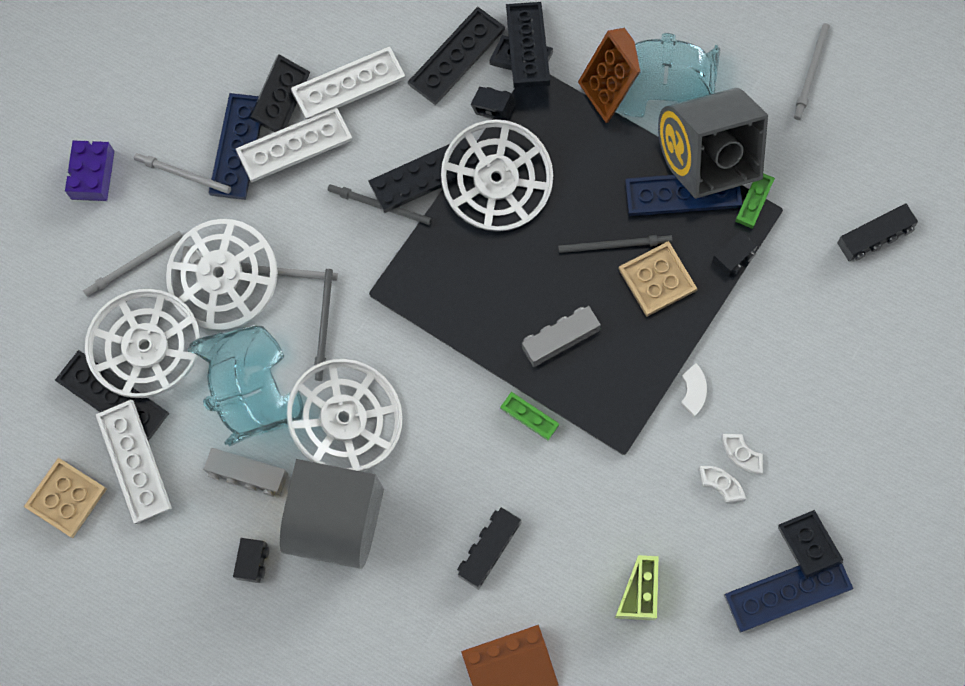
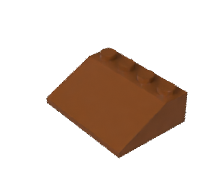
M625 27L607 31L578 80L579 85L606 123L610 121L640 73L635 41Z
M539 624L461 651L472 686H559Z

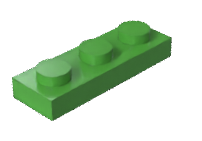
M763 173V179L752 182L735 222L753 229L775 180L774 177Z
M513 392L509 394L500 407L501 410L547 441L550 440L559 427V423Z

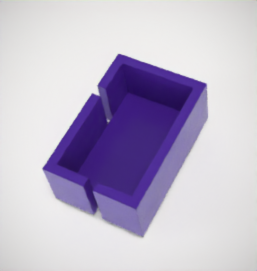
M72 140L68 174L70 176H67L65 192L71 200H108L115 152L109 142L92 141V144H90L89 141Z

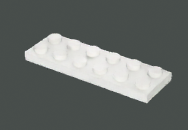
M389 46L291 88V91L305 119H309L405 80V74Z
M335 107L238 147L236 152L252 183L352 141V136L338 108Z
M128 400L96 414L133 523L137 524L172 509L134 401Z

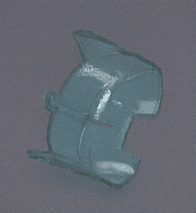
M672 33L662 34L661 39H648L635 43L640 73L616 111L627 116L644 117L648 100L677 101L680 103L715 93L720 48H718V45H715L714 49L705 53L704 50L694 44L676 40V36ZM665 66H668L667 84H663Z
M248 326L226 333L213 334L198 338L189 345L188 352L198 355L209 363L207 377L211 396L204 398L203 404L209 411H217L224 425L233 432L224 442L225 445L230 447L254 436L288 427L287 403L290 393L284 396L280 394L271 372V368L284 358V354L278 342L263 326ZM261 389V391L256 394H253L246 398L243 397V395H247L251 392ZM299 391L295 396L292 407V421L301 420L303 414V401Z

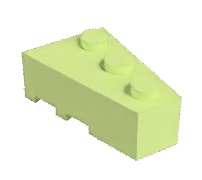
M638 555L615 618L653 621L657 619L659 556Z

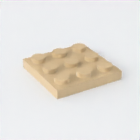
M669 241L619 266L620 273L646 317L697 291L696 285Z
M58 458L24 507L69 537L74 538L107 488Z

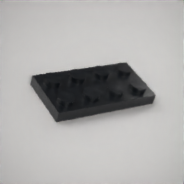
M278 54L249 119L273 132L286 128L297 104L291 88L306 82L310 71Z

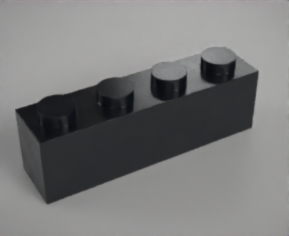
M907 203L840 236L837 244L848 261L853 259L857 261L866 255L865 253L879 250L884 243L888 242V244H891L899 238L898 236L902 234L906 236L912 233L918 220Z
M502 507L499 511L495 510L489 519L492 522L488 528L484 527L479 534L481 539L477 545L474 543L468 551L470 556L467 561L463 560L457 569L459 571L458 577L478 590L522 523L520 518Z

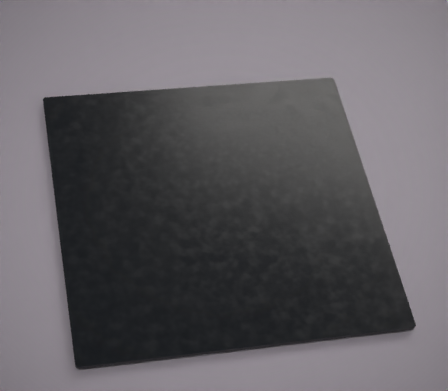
M550 75V86L514 88L511 94L516 102V106L508 121L525 127L537 136L549 154L553 169V184L550 196L542 210L532 220L518 228L506 231L484 230L471 225L457 215L447 201L442 189L424 215L432 218L431 224L427 225L421 222L417 224L370 290L369 295L377 302L618 453L626 455L750 263L746 260L742 264V269L737 274L732 273L728 277L712 262L714 255L740 231L757 245L756 253L782 214L783 209L766 199L753 229L735 222L741 208L629 216L625 179L674 175L662 153L659 137L616 112L610 121L606 123L587 95ZM486 128L477 140V143L487 139H499L502 128ZM509 129L507 141L518 145L525 153L535 147L525 136ZM488 145L482 147L481 150L485 156L494 155L497 153L498 145ZM505 147L504 156L510 160L515 161L521 157L514 150ZM538 153L530 159L534 167L535 181L546 182L545 165L542 156ZM524 163L517 168L519 179L529 180V172ZM495 172L491 174V178L493 181L499 182L501 175ZM463 177L464 187L467 192L476 187L474 177ZM458 180L447 185L453 200L462 195L458 186ZM741 185L740 191L743 205L749 189ZM517 186L512 195L517 202L523 198L527 187ZM533 189L530 198L522 206L528 215L538 206L545 190ZM479 193L471 198L478 205L487 208L488 198ZM506 198L496 200L494 210H504L510 208L511 205ZM467 201L458 206L469 218L484 224L485 214L474 209ZM515 211L506 215H493L491 226L510 225L522 219ZM649 235H672V243L670 244L696 285L697 291L646 317L620 273L619 266L662 244L651 247L649 245L566 253H559L558 246L646 238ZM589 306L601 324L600 331L533 367L522 349L523 340L529 335L533 334L535 336L539 334L540 330L548 325L553 326L557 324V321L564 316L568 318L578 308Z

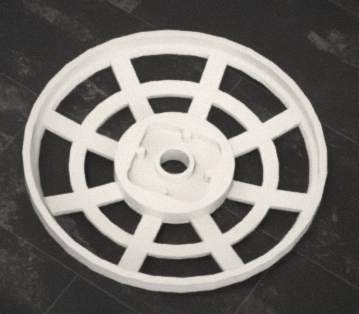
M486 120L467 127L450 143L442 162L441 182L447 201L462 219L484 230L506 231L528 223L542 210L552 189L553 169L549 154L544 145L528 129L510 121ZM484 128H502L499 139H487L477 143L472 135L473 132ZM509 129L525 136L535 147L525 153L518 145L507 141ZM466 138L471 148L463 155L459 165L449 163V158L454 148L462 139ZM488 145H498L497 153L485 156L481 148ZM505 147L514 150L521 157L515 161L510 160L504 156ZM475 153L480 161L476 168L464 167L468 158ZM538 153L542 156L545 165L546 182L535 181L534 167L530 159ZM524 163L529 172V180L519 179L517 168ZM447 170L457 173L458 186L462 195L455 200L452 199L447 186ZM492 173H499L501 180L499 182L493 181L491 178ZM463 175L474 177L476 187L468 192L464 187ZM517 186L527 187L525 195L517 202L512 195L513 191ZM533 189L545 190L538 206L528 215L522 206L530 198ZM479 193L488 198L487 208L478 205L471 198ZM506 198L511 205L510 208L504 210H494L496 200ZM467 201L474 209L485 214L484 224L469 218L458 206ZM515 211L522 219L510 225L491 226L493 215H506Z
M233 219L210 220L192 228L176 244L167 264L166 282L168 292L174 295L171 284V269L181 270V283L185 293L179 299L184 303L190 299L198 307L207 310L206 322L195 318L198 326L210 330H229L252 321L268 305L277 284V262L268 241L253 227ZM227 224L224 234H215L201 239L197 232L210 225ZM239 226L249 231L260 242L249 247L241 239L232 236L234 227ZM191 236L195 244L187 252L183 263L173 262L181 245ZM213 240H222L219 250L210 252L205 243ZM232 241L240 245L244 251L234 256L227 251L229 242ZM263 248L269 259L270 278L258 275V263L254 253ZM199 249L203 257L198 265L188 264L191 256ZM247 257L250 258L252 264V274L242 271L240 262ZM218 268H223L224 274L217 278L215 271ZM187 271L196 272L198 282L191 288L188 287ZM241 280L249 281L250 284L247 290L240 297L235 289ZM256 283L268 285L262 300L250 312L244 302L252 294ZM203 288L206 292L210 293L209 303L201 302L194 294ZM229 294L234 301L226 305L216 306L218 296ZM174 304V306L181 313V315L187 318V315L178 306ZM238 307L244 315L242 318L232 322L214 323L215 312L228 311Z
M155 289L129 291L109 301L93 318L85 338L86 360L95 378L113 393L131 398L156 396L178 385L193 368L200 349L199 326L189 307L174 295ZM141 297L157 298L154 309L142 308L131 312L126 303L129 300ZM164 300L178 306L187 315V318L178 324L171 315L162 311ZM117 306H120L124 316L114 323L110 331L106 332L98 329L106 315ZM152 315L150 323L138 324L134 317ZM160 317L170 322L173 327L163 332L157 326ZM128 321L131 328L125 333L124 337L115 335L118 329ZM192 324L195 334L194 353L184 352L185 340L182 330ZM177 334L179 339L178 350L168 349V339ZM95 336L106 340L105 356L107 361L97 365L93 357V341ZM112 342L121 344L122 355L112 358ZM143 342H149L150 345L147 349H140V345ZM165 356L175 358L172 364L162 371L159 363ZM181 359L191 360L185 371L169 384L165 376L176 368ZM128 361L134 367L129 376L123 373L116 365ZM152 367L155 376L138 378L142 368ZM111 368L117 376L127 381L123 390L109 384L100 372ZM159 380L162 386L161 389L148 393H131L135 383L145 384Z
M333 359L319 363L300 377L290 393L287 403L288 428L297 447L312 462L325 464L320 460L326 452L336 457H348L352 468L346 469L356 471L368 470L379 464L390 454L400 437L403 416L398 396L392 385L382 374L364 363L348 359ZM337 367L352 368L367 374L361 384L349 379H338ZM329 368V381L320 384L312 392L303 385L315 373ZM373 379L386 391L392 405L380 407L376 397L367 389ZM339 385L350 386L357 389L353 397L341 395ZM332 387L333 397L326 402L316 396L322 390ZM299 391L307 398L303 408V420L292 421V407L295 396ZM363 394L370 400L374 409L365 411L363 405L359 402ZM311 403H314L321 409L319 419L309 420ZM341 413L345 414L348 417V421L341 422L338 415ZM394 413V431L390 442L379 437L383 427V415ZM376 417V429L374 434L364 428L368 418ZM321 426L327 434L322 443L315 437L311 430L312 427ZM305 428L310 440L318 447L314 456L300 443L294 429ZM360 435L369 440L366 445L354 450L353 439ZM333 439L343 441L346 452L336 451L328 447ZM374 444L385 449L375 460L362 466L359 465L357 456L368 451Z

